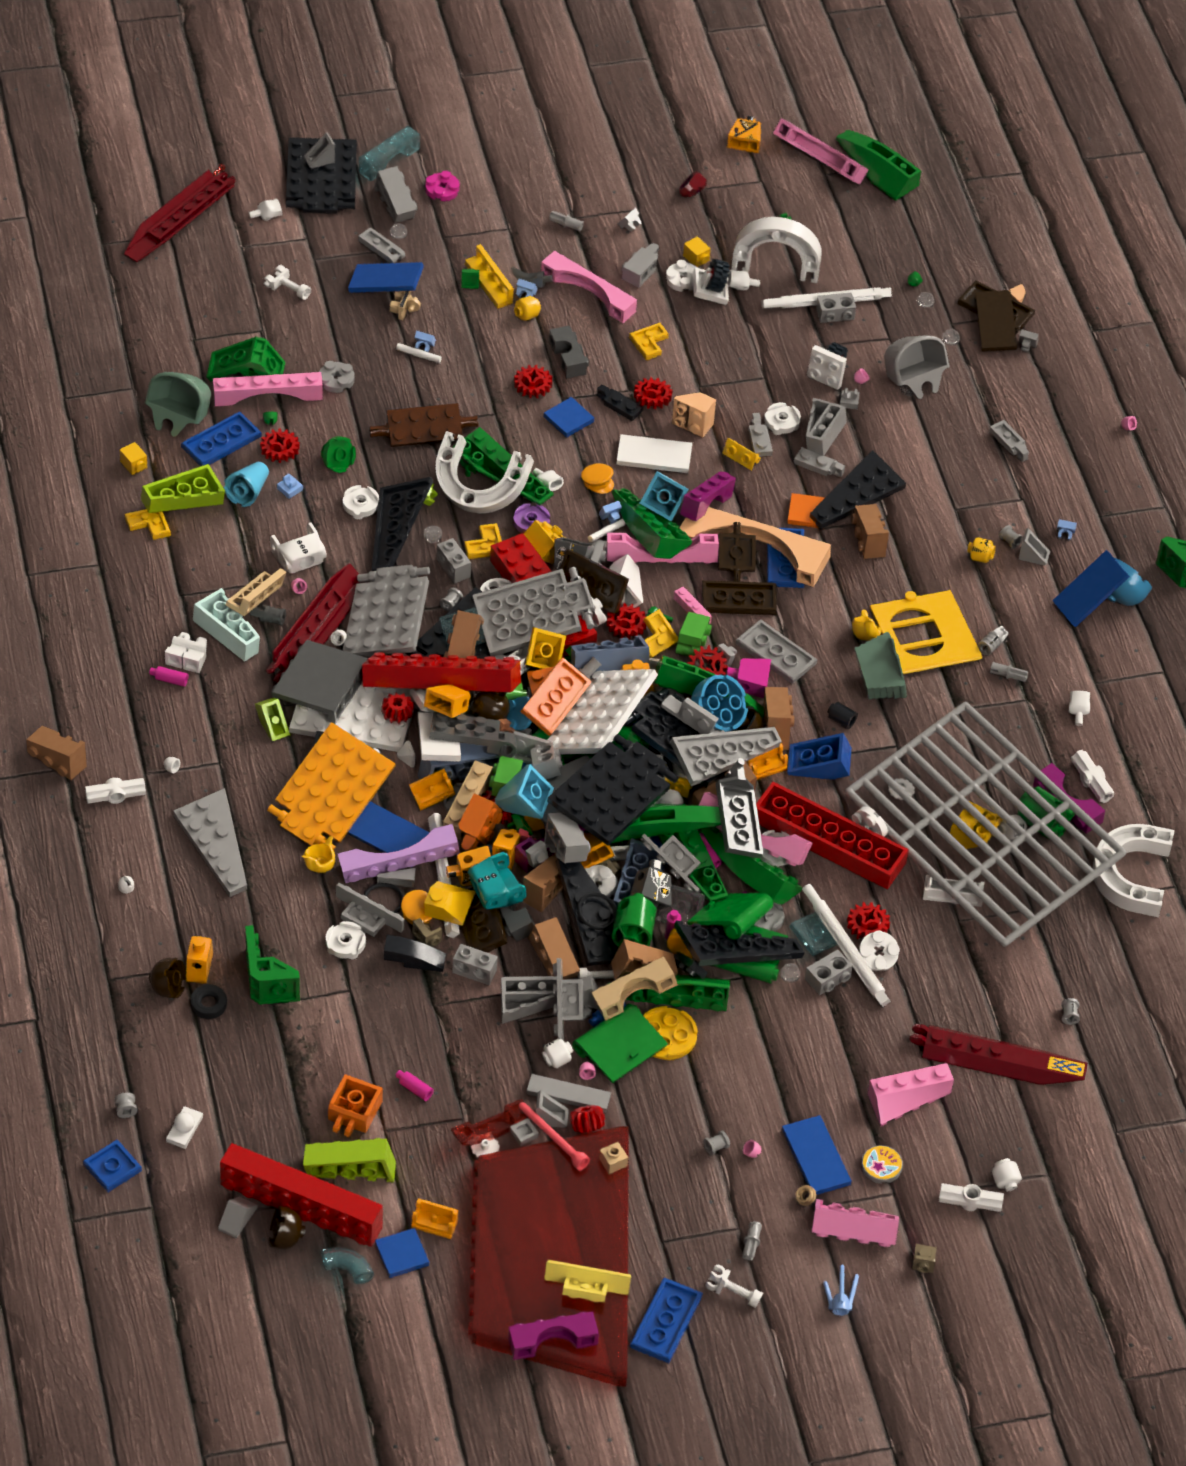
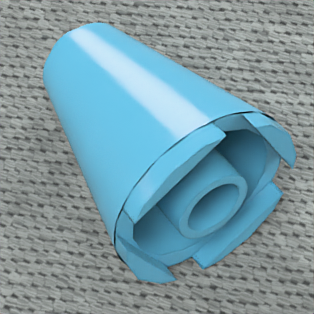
M255 462L230 474L224 481V490L227 497L234 504H242V507L253 504L269 475L268 467L262 462Z

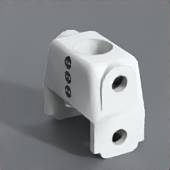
M312 522L307 524L306 536L282 544L279 543L275 535L270 537V547L273 555L285 571L291 574L319 565L327 556L325 547Z

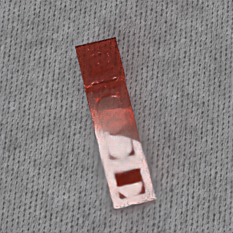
M519 1099L505 1105L504 1112L472 1125L468 1121L451 1129V1132L461 1145L481 1144L484 1139L489 1141L510 1132V1126L529 1118L519 1109V1104L524 1102V1100Z

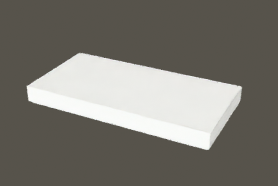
M621 434L616 465L688 473L692 443Z
M418 712L421 759L427 761H461L460 742L430 738L433 713Z

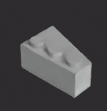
M398 166L378 171L374 190L381 193L380 199L382 202L385 201L388 207L386 209L394 223L414 218L417 205L415 201H412L410 188L405 185L404 175L399 171Z
M813 398L810 421L808 422L806 433L807 449L824 456L847 423L846 407Z
M562 812L548 813L544 838L546 848H550V852L556 853V857L564 863L587 861V855L590 853V843L584 837L583 830H580L578 824Z
M557 976L501 977L502 1024L553 1008L554 1004H557V996H554L553 985L557 984Z

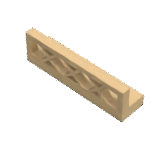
M280 568L273 575L265 571L228 599L225 605L245 616L282 586L286 571Z

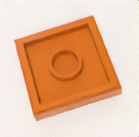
M792 493L787 524L819 528L810 518V513L825 497Z

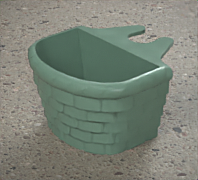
M163 372L151 378L144 403L152 409L155 428L161 430L163 420L168 418L173 422L171 435L175 437L188 423L199 424L204 419L210 404L211 390L205 382L196 376L178 372Z
M885 632L883 635L855 647L859 671L869 700L874 698L894 697L896 699L907 697L899 655L896 653L894 639L891 638L889 632Z

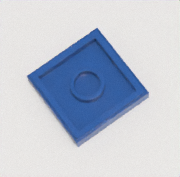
M572 397L544 412V418L566 438L594 422V417Z
M118 1139L83 1160V1165L107 1192H110L142 1171L140 1164Z
M415 1228L375 1240V1246L389 1278L429 1266V1260Z

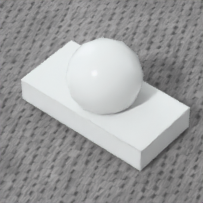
M184 1106L181 1113L175 1117L174 1125L166 1138V1142L186 1149L203 1118V1113Z

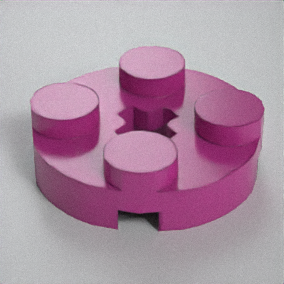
M442 171L426 178L425 191L430 198L450 201L458 195L460 183L455 176L451 175V172Z

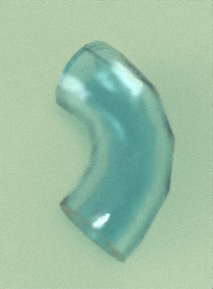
M343 1247L321 1250V1257L326 1270L345 1269L352 1275L356 1284H364L373 1279L374 1273L365 1257L355 1250Z

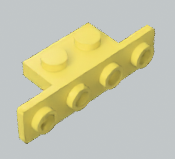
M548 1260L544 1279L564 1283L562 1295L571 1298L588 1299L592 1302H605L607 1291L628 1295L631 1275Z

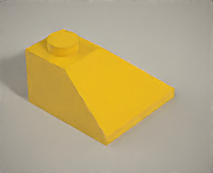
M533 627L525 665L537 670L554 667L562 658L566 635Z
M437 881L430 887L424 902L425 916L463 926L475 891Z

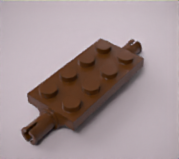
M458 403L387 410V423L380 426H370L371 438L378 436L389 437L391 447L442 442L446 431L453 433L455 441L458 440V435L463 436V428L478 427L477 415L461 417Z

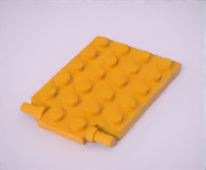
M331 722L275 799L277 803L290 812L281 811L272 804L267 811L278 817L277 820L282 822L280 824L282 828L310 846L325 843L326 837L323 836V833L329 837L332 836L335 841L340 843L396 764ZM332 844V849L334 851L336 846Z

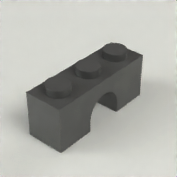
M570 325L550 329L549 344L554 354L563 353L561 354L560 367L566 379L586 375L589 361L587 356H584L582 345L578 344L577 335L572 331Z
M522 902L501 907L499 910L501 920L507 923L504 928L508 936H513L516 942L528 937L535 925L526 907L514 911V908Z

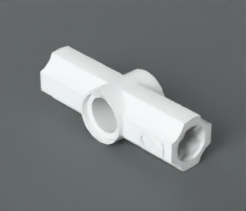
M1077 751L1071 757V761L1080 773L1082 784L1092 790L1099 802H1108L1114 797V791L1105 780V773L1102 767L1096 766L1086 751Z
M111 778L105 784L85 786L87 803L109 800L110 803L118 804L128 797L146 795L143 778L122 781L120 778Z
M941 1184L939 1202L961 1205L967 1211H974L979 1208L1001 1212L1004 1193L981 1190L980 1187L974 1184H969L965 1187Z

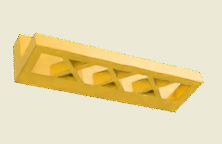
M481 244L477 245L476 256L465 259L466 267L468 269L480 270L479 285L497 309L513 304L514 288Z

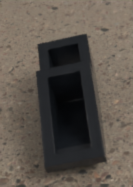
M387 935L384 960L403 962L406 968L444 971L446 953L412 939Z

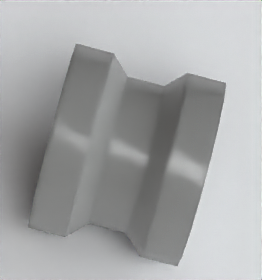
M121 1093L115 1097L116 1112L119 1117L130 1118L137 1113V1106L134 1104L135 1096L132 1093Z

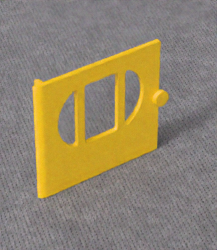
M951 590L916 596L915 592L908 591L905 593V599L870 605L871 612L878 627L881 628L882 635L885 632H889L891 638L894 639L896 653L899 655L903 674L982 659V654ZM914 610L928 615L890 622L895 615L903 611ZM934 622L941 636L940 638L900 645L893 629ZM943 644V647L938 652L928 656H916L905 652L907 650Z

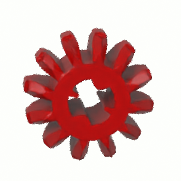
M396 692L394 695L388 694L387 698L383 699L381 712L384 714L385 720L390 719L391 723L396 721L400 724L401 721L407 722L408 718H412L414 704L411 702L410 696L406 697L404 693L398 695Z
M580 1106L570 1113V1123L575 1132L589 1133L601 1129L605 1125V1114L600 1106Z

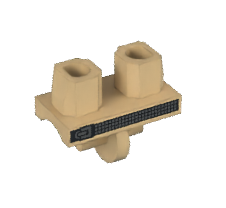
M396 291L395 300L397 301H391L390 312L397 313L398 319L404 320L407 310L409 312L418 311L421 304L417 297L412 298L411 291Z

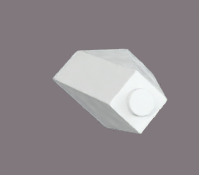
M626 554L613 562L609 569L629 578L620 607H623V604L626 603L629 607L633 604V608L643 603L640 572L637 564Z

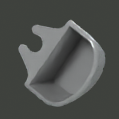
M935 336L905 337L895 341L884 353L887 377L897 386L908 385L919 399L923 397L921 388L922 384L926 381L931 383L933 393L938 392L942 373L945 369L949 368L945 344L940 338Z

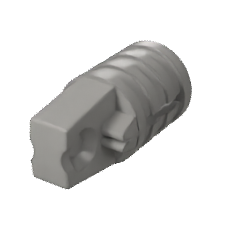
M1001 625L989 632L978 642L980 652L987 656L994 652L1008 636L1007 630Z

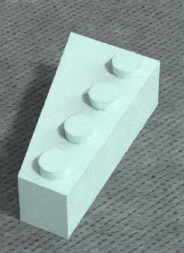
M221 588L194 604L193 621L245 662L258 654L260 636L250 623L243 619L241 614L225 605L230 598L225 596V591Z

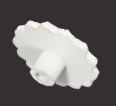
M903 778L895 779L912 797L915 793L913 784ZM888 786V791L890 792L891 796H893L895 799L903 800L890 786Z
M489 1135L476 1137L475 1141H472L471 1146L472 1153L482 1160H490L499 1153L500 1148L498 1141Z

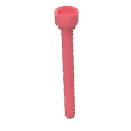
M525 1102L519 1104V1109L571 1157L572 1165L577 1170L581 1171L588 1166L590 1158L584 1152L576 1151Z

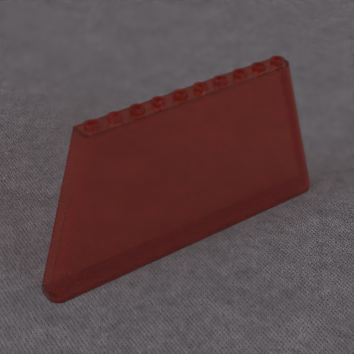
M618 1126L563 1138L576 1151L584 1152L590 1158L588 1166L581 1171L572 1165L571 1157L553 1140L479 1155L478 1160H474V1172H478V1177L473 1178V1190H477V1195H473L472 1208H477L476 1213H472V1225L476 1226V1231H472L471 1243L475 1244V1249H471V1262H475V1267H470V1280H474V1285H470L469 1298H474L473 1304H469V1317H473V1322L468 1324V1335H472V1344L512 1355L508 1340L509 1327L519 1323L527 1324L541 1319L549 1320L558 1316H571L579 1312L587 1313L593 1311L599 1332L598 1345L576 1348L567 1339L553 1337L544 1340L537 1347L534 1357L523 1359L611 1385L626 1387L628 1295L607 1291L605 1302H592L583 1298H571L562 1295L564 1283L547 1281L544 1278L548 1260L628 1274L629 1126ZM619 1142L628 1156V1165L623 1169L608 1174L599 1159L600 1149Z

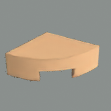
M1020 284L1009 289L1011 290V298L1021 303L1025 296L1024 286Z

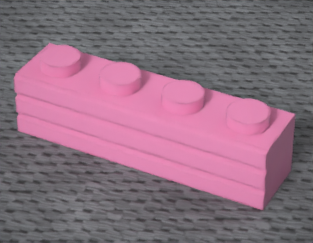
M684 587L674 591V600L687 613L693 612L710 617L709 624L711 623L712 615Z

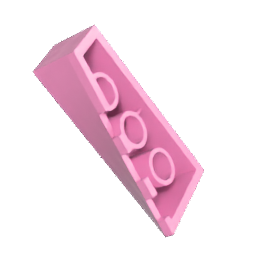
M945 1063L872 1079L869 1083L868 1096L879 1124L883 1126L887 1124V1121L896 1120L910 1110L915 1111L925 1103L930 1104L951 1094L954 1079L948 1064Z
M816 1199L812 1232L816 1233V1236L819 1237L833 1235L837 1236L836 1238L839 1240L848 1241L849 1238L857 1239V1242L869 1244L871 1241L878 1242L879 1246L890 1247L896 1244L899 1216L870 1211V1214H866L865 1210L857 1207L846 1210L841 1204L832 1203L827 1206L823 1205V1200Z

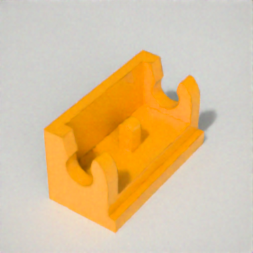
M781 743L779 747L748 760L746 763L757 777L756 780L788 770V755H783V745Z
M441 769L409 784L420 811L456 795L445 769Z
M418 1198L416 1211L412 1214L411 1228L451 1239L458 1223V1210Z

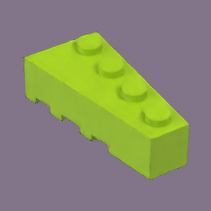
M209 464L142 486L141 501L149 513L222 505L225 490Z
M387 1139L335 1141L332 1143L306 1144L303 1167L307 1174L316 1178L336 1179L337 1175L347 1178V1180H355V1177H368V1181L386 1178L387 1182H394L396 1160Z

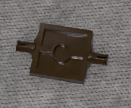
M734 522L732 533H719L718 570L733 572V581L741 582L742 572L754 573L756 570V535L741 533V522H738V524Z

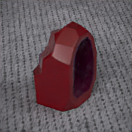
M700 172L691 173L679 188L681 196H696L704 189L707 180Z

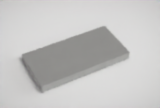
M761 619L736 639V644L756 659H771L770 669L791 684L795 683L817 664L815 657Z

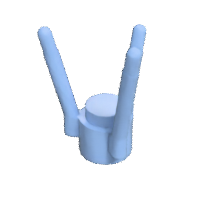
M840 1265L839 1294H836L833 1299L828 1283L826 1281L823 1283L829 1303V1310H832L833 1314L839 1316L847 1315L849 1311H852V1302L859 1275L856 1274L848 1299L847 1295L844 1294V1265Z

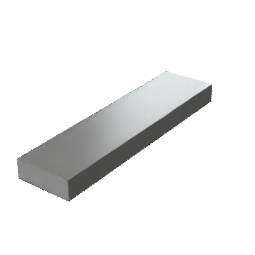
M535 1074L531 1075L526 1093L537 1097L538 1091H542L558 1102L579 1107L586 1105L600 1106L605 1113L611 1098V1092Z

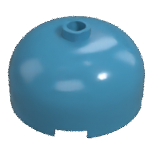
M1115 558L1130 577L1107 599L1113 603L1116 601L1126 606L1141 603L1152 590L1151 584L1147 580L1143 582L1141 576L1138 575L1139 572Z
M714 675L704 679L696 686L691 697L692 701L719 718L714 727L717 730L728 732L737 729L744 722L748 712L744 698L746 693L737 680L728 675Z

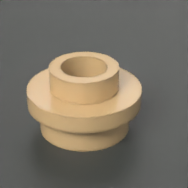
M804 1185L798 1188L796 1200L799 1204L809 1206L814 1203L816 1191L813 1187ZM809 1193L808 1198L805 1199V1195Z

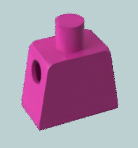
M743 658L740 660L739 669L728 667L727 675L737 680L745 693L764 698L765 687L768 685L771 659Z

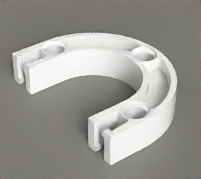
M765 217L754 220L741 229L736 238L731 270L737 269L738 261H744L745 267L742 268V271L749 273L754 248L766 242H780L794 248L800 255L802 260L800 281H805L807 272H814L811 282L817 283L822 251L817 237L807 227L787 218Z
M446 431L436 458V475L442 490L453 504L472 513H490L508 506L519 496L525 487L534 463L531 455H525L526 460L522 468H520L518 463L522 459L521 453L513 451L506 473L499 483L485 490H473L461 484L457 476V468L466 445V440L462 435H458L455 447L451 448V441H454L453 433ZM447 455H452L451 459L445 460V457ZM520 474L518 479H512L514 475ZM474 498L471 503H466L467 499Z
M1131 824L1116 828L1108 834L1127 853L1141 851L1169 857L1174 830L1145 824ZM1103 839L1100 841L1097 849L1109 859L1116 852ZM1095 857L1092 868L1093 870L1102 864ZM1115 864L1094 879L1102 895L1114 905L1127 911L1159 917L1164 890L1129 882L1118 872Z

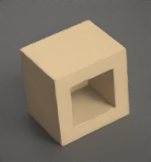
M619 1142L600 1149L599 1159L608 1174L627 1167L628 1156Z

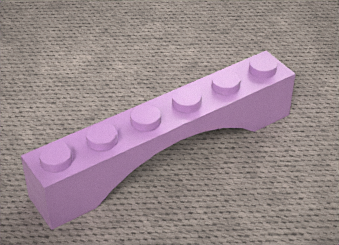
M453 824L434 828L420 842L400 851L372 853L354 849L338 853L344 881L349 883L368 877H375L380 873L392 872L426 862H433L437 859L452 857L459 854L460 851Z

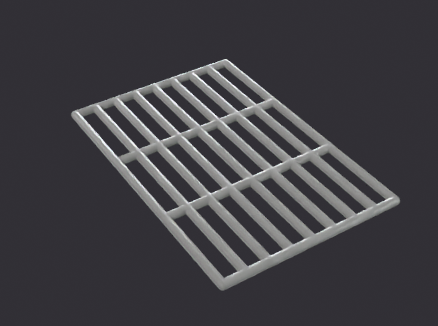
M968 702L961 703L845 789V794L860 808L864 806L870 807L855 793L862 786L884 805L908 829L900 836L885 822L888 830L887 835L897 844L909 849L908 855L1003 947L1008 946L1122 859L1127 853L1120 844ZM966 711L1010 754L1004 759L1000 758L957 716ZM951 721L996 765L987 770L943 726ZM937 732L981 776L973 781L928 737ZM923 743L967 786L958 792L913 748ZM908 754L952 798L944 803L899 759ZM1017 759L1063 803L1054 808L1016 773L1009 764ZM893 764L938 808L929 814L884 770ZM1003 770L1048 814L1040 820L994 775ZM878 775L923 819L914 825L870 780ZM988 780L1034 825L1024 830L979 786ZM974 792L1019 836L1010 841L965 797ZM959 802L1005 847L996 853L950 808ZM1070 808L1116 853L1108 859L1061 814ZM876 812L873 813L877 818L879 817ZM944 813L990 858L981 864L935 819ZM1055 819L1102 864L1093 870L1047 824ZM929 824L975 869L966 875L921 830ZM1039 830L1043 832L1087 875L1078 881L1032 835ZM915 835L960 881L951 886L906 841ZM1026 841L1072 887L1063 892L1017 847ZM1011 852L1057 898L1049 904L1002 858ZM996 863L1043 909L1034 915L987 869ZM982 875L1028 920L1019 926L973 880ZM967 886L1013 932L1004 937L958 891Z

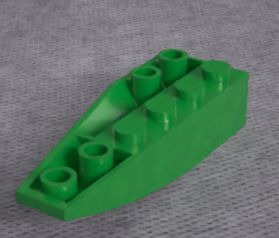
M846 130L836 136V141L850 158L869 169L865 175L869 181L893 200H898L919 186L921 170L891 148L873 138L851 130Z
M479 427L464 438L466 445L461 456L477 471L499 483L506 473L512 455ZM518 463V467L522 468L523 465ZM530 473L520 495L538 505H542L554 496V493ZM520 474L514 475L512 479H518Z
M625 488L612 490L615 502L619 501L622 506L620 513L628 528L654 558L671 559L692 544V540L687 536L686 532L679 528L678 524L639 504L641 499L632 494L630 490Z
M663 655L656 665V673L658 675L655 678V683L662 688L674 689L680 694L692 695L694 689L701 681L715 674ZM746 693V696H744L746 707H753L763 719L764 707Z
M653 804L613 842L642 838L643 834L651 837L720 826L719 807Z
M697 829L657 835L662 845L674 835L701 863L688 877L709 902L728 898L729 895Z
M716 826L701 828L709 844L730 870L759 893L768 894L773 902L783 905L802 891L803 887L797 884L799 881L790 875H785V871L780 867L772 866L767 862L764 863L761 858L725 852L723 834L718 832L719 829Z
M675 975L678 985L661 994L651 989H640L631 993L626 999L633 1002H647L656 1005L665 1004L675 1007L683 1006L694 1009L727 1011L730 980L706 977L702 979L697 976L694 978L693 976Z

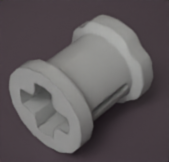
M1007 525L1000 531L999 538L1008 542L1010 547L1015 549L1021 544L1023 536L1017 534L1010 525Z
M450 588L447 596L440 600V606L449 612L464 598L462 592L457 588Z
M1074 998L1064 999L1061 1002L1064 1013L1062 1015V1022L1067 1025L1077 1024L1080 1021L1078 1014L1079 1002Z
M722 1130L714 1137L703 1139V1145L706 1152L712 1156L722 1148H729L730 1140Z

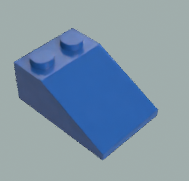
M844 733L790 744L787 773L792 776L829 780L847 777L850 775L852 747Z

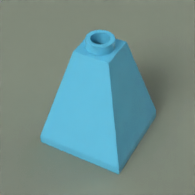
M656 471L639 504L672 521L684 499V495L687 494L689 489Z
M528 764L499 790L495 803L505 812L542 819L548 805V797L552 794L554 787L531 764Z

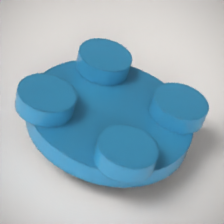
M523 696L509 700L510 710L507 719L512 722L509 727L522 731L530 726L532 721L520 712L530 699L529 697Z

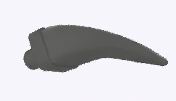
M515 267L511 268L517 279L534 283L537 288L544 287L546 282H553V276H545L544 271L525 273Z

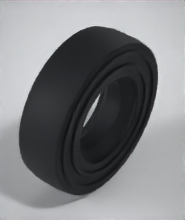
M212 984L202 985L192 993L191 1008L198 1017L214 1019L225 1012L227 996L219 986ZM211 996L217 1000V1003L212 1007H205L202 1005L201 1000L204 997Z

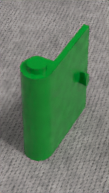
M728 893V898L709 902L689 919L687 923L688 925H693V923L723 925L725 934L735 940L741 937L773 908V900L765 893Z
M754 925L744 933L746 935L760 933L761 937L772 938L773 936L788 938L787 935ZM780 960L710 966L771 984L773 980L776 981L778 978L779 969L777 967Z
M628 1003L623 1007L622 1013L602 1021L574 1040L572 1045L577 1055L581 1058L588 1056L613 1084L668 1046V1043L641 1014L640 1009L636 1005Z

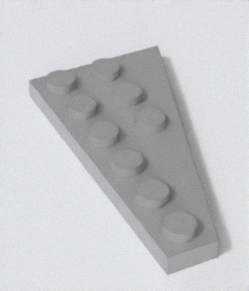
M775 727L672 737L670 741L691 786L731 769L739 758H742L744 761L751 760L779 747L782 742Z
M225 788L174 810L173 816L228 896L232 897L247 890V882Z

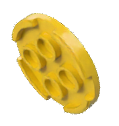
M660 1006L647 1011L643 1015L668 1043V1046L653 1055V1057L662 1060L679 1059L687 1055L694 1048L698 1030L694 1019L687 1012L667 1008V1006Z

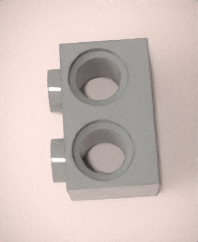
M852 292L817 296L816 310L820 323L855 320L856 305Z
M454 538L437 544L436 559L454 584L470 578L471 561Z
M553 742L530 749L533 767L546 780L561 775L560 768L563 767L559 749L554 748Z
M460 944L453 957L452 973L490 986L497 972L498 956Z
M837 949L806 968L805 980L821 995L825 992H830L836 985L847 982L851 977L853 965Z

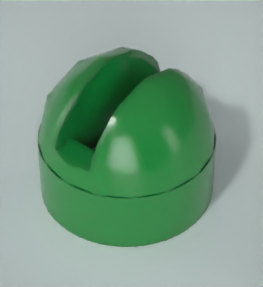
M916 271L908 276V284L910 286L916 287L923 282L922 277Z
M277 412L263 413V420L266 425H269L270 422L272 425L276 424Z

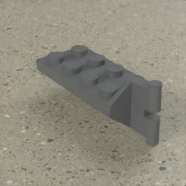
M739 758L723 779L718 780L716 783L724 848L727 853L760 859L764 853L754 786L745 778L743 766L745 761Z

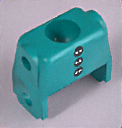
M501 852L490 856L480 863L473 865L468 870L470 882L483 907L487 910L511 906L522 902L526 898L525 885L519 884L513 873L507 868L510 864L508 853Z

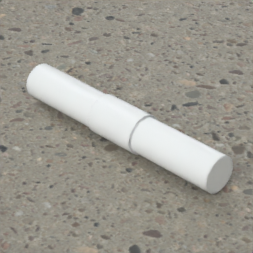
M400 343L396 347V350L440 363L442 359L441 356Z
M622 518L589 535L588 541L592 543L606 536L607 533H612L625 526L624 519Z

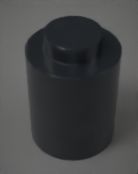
M840 702L832 703L827 711L829 719L847 729L854 725L858 717L857 712Z

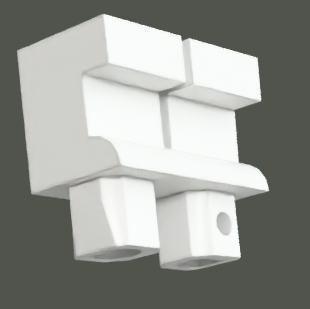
M181 632L178 637L174 636L171 646L167 647L165 651V664L181 669L183 667L185 670L200 673L207 657V639L198 637L196 642L191 641L190 635Z

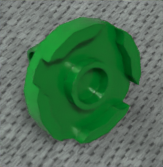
M335 436L323 445L321 456L325 466L330 471L337 473L346 472V469L354 464L356 448L352 446L349 438Z

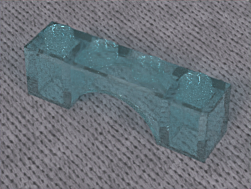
M406 126L360 156L359 173L372 181L377 177L378 171L384 170L387 163L396 154L403 153L408 157L420 149V133L410 126Z

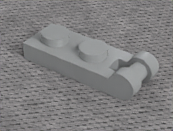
M371 227L358 236L359 242L381 256L387 263H397L398 259L401 260L405 257V252Z

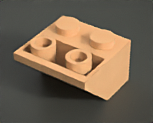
M701 392L676 396L674 398L672 424L700 437H704L714 424L716 399Z

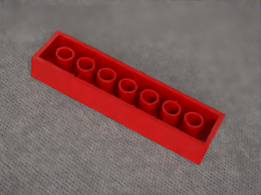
M523 533L491 545V563L503 579H507L512 583L552 572ZM581 615L578 616L582 631L566 635L563 658L569 656L565 650L570 646L587 643L597 644L596 630L594 628L587 629L585 620L582 619Z
M378 652L374 653L362 664L363 687L426 689L450 684L465 691L512 692L521 683L520 660H514L513 657L496 659V657L488 656L484 659H477V656L459 658L458 655L440 657L438 654L422 657L421 654L403 656L402 653L385 655V653Z
M775 782L770 784L756 803L760 826L768 830H775L778 833L783 831L789 835H798L812 842L810 851L887 890L907 863L909 849Z
M234 1143L230 1144L220 1161L221 1185L226 1189L235 1190L242 1193L245 1197L259 1200L267 1206L271 1205L276 1208L284 1206L294 1209L303 1221L317 1224L322 1229H329L341 1237H348L361 1245L372 1247L383 1228L382 1204Z

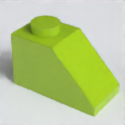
M270 698L255 704L259 720L271 741L290 735L279 699Z

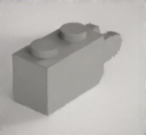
M652 243L646 248L641 247L637 252H634L631 259L625 262L621 268L622 280L640 288L656 271L659 246Z

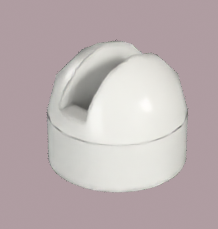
M336 630L331 634V642L336 646H340L345 642L347 634L343 630Z
M175 757L166 758L164 761L165 770L173 774L176 773L180 768V760Z
M129 876L120 878L118 882L119 891L122 893L132 892L134 890L133 879Z

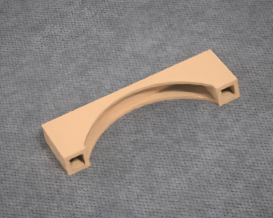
M708 507L705 516L696 522L686 517L680 526V529L686 532L687 536L692 539L698 534L719 535V533H732L733 523L737 522L738 524V522H741V533L756 535L757 541L770 544L780 551L793 565L797 574V582L812 587L815 586L830 559L831 544Z

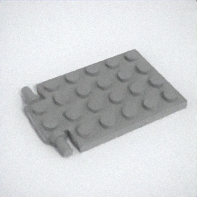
M403 565L377 568L376 571H370L367 574H358V582H370L356 584L343 651L362 657H371L374 653L378 652L385 653V655L415 652L429 585L427 576L418 577V575L430 574V568Z
M575 567L569 568L571 576L569 583L566 581L563 569L472 595L477 613L484 619V624L481 626L490 656L494 657L528 647L533 627L562 635H569L582 631L578 616L581 615L582 619L585 620L587 629L594 628L592 612L595 611L586 580L578 576Z

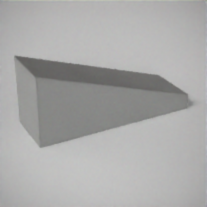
M416 868L377 874V883H390L395 886L414 888Z

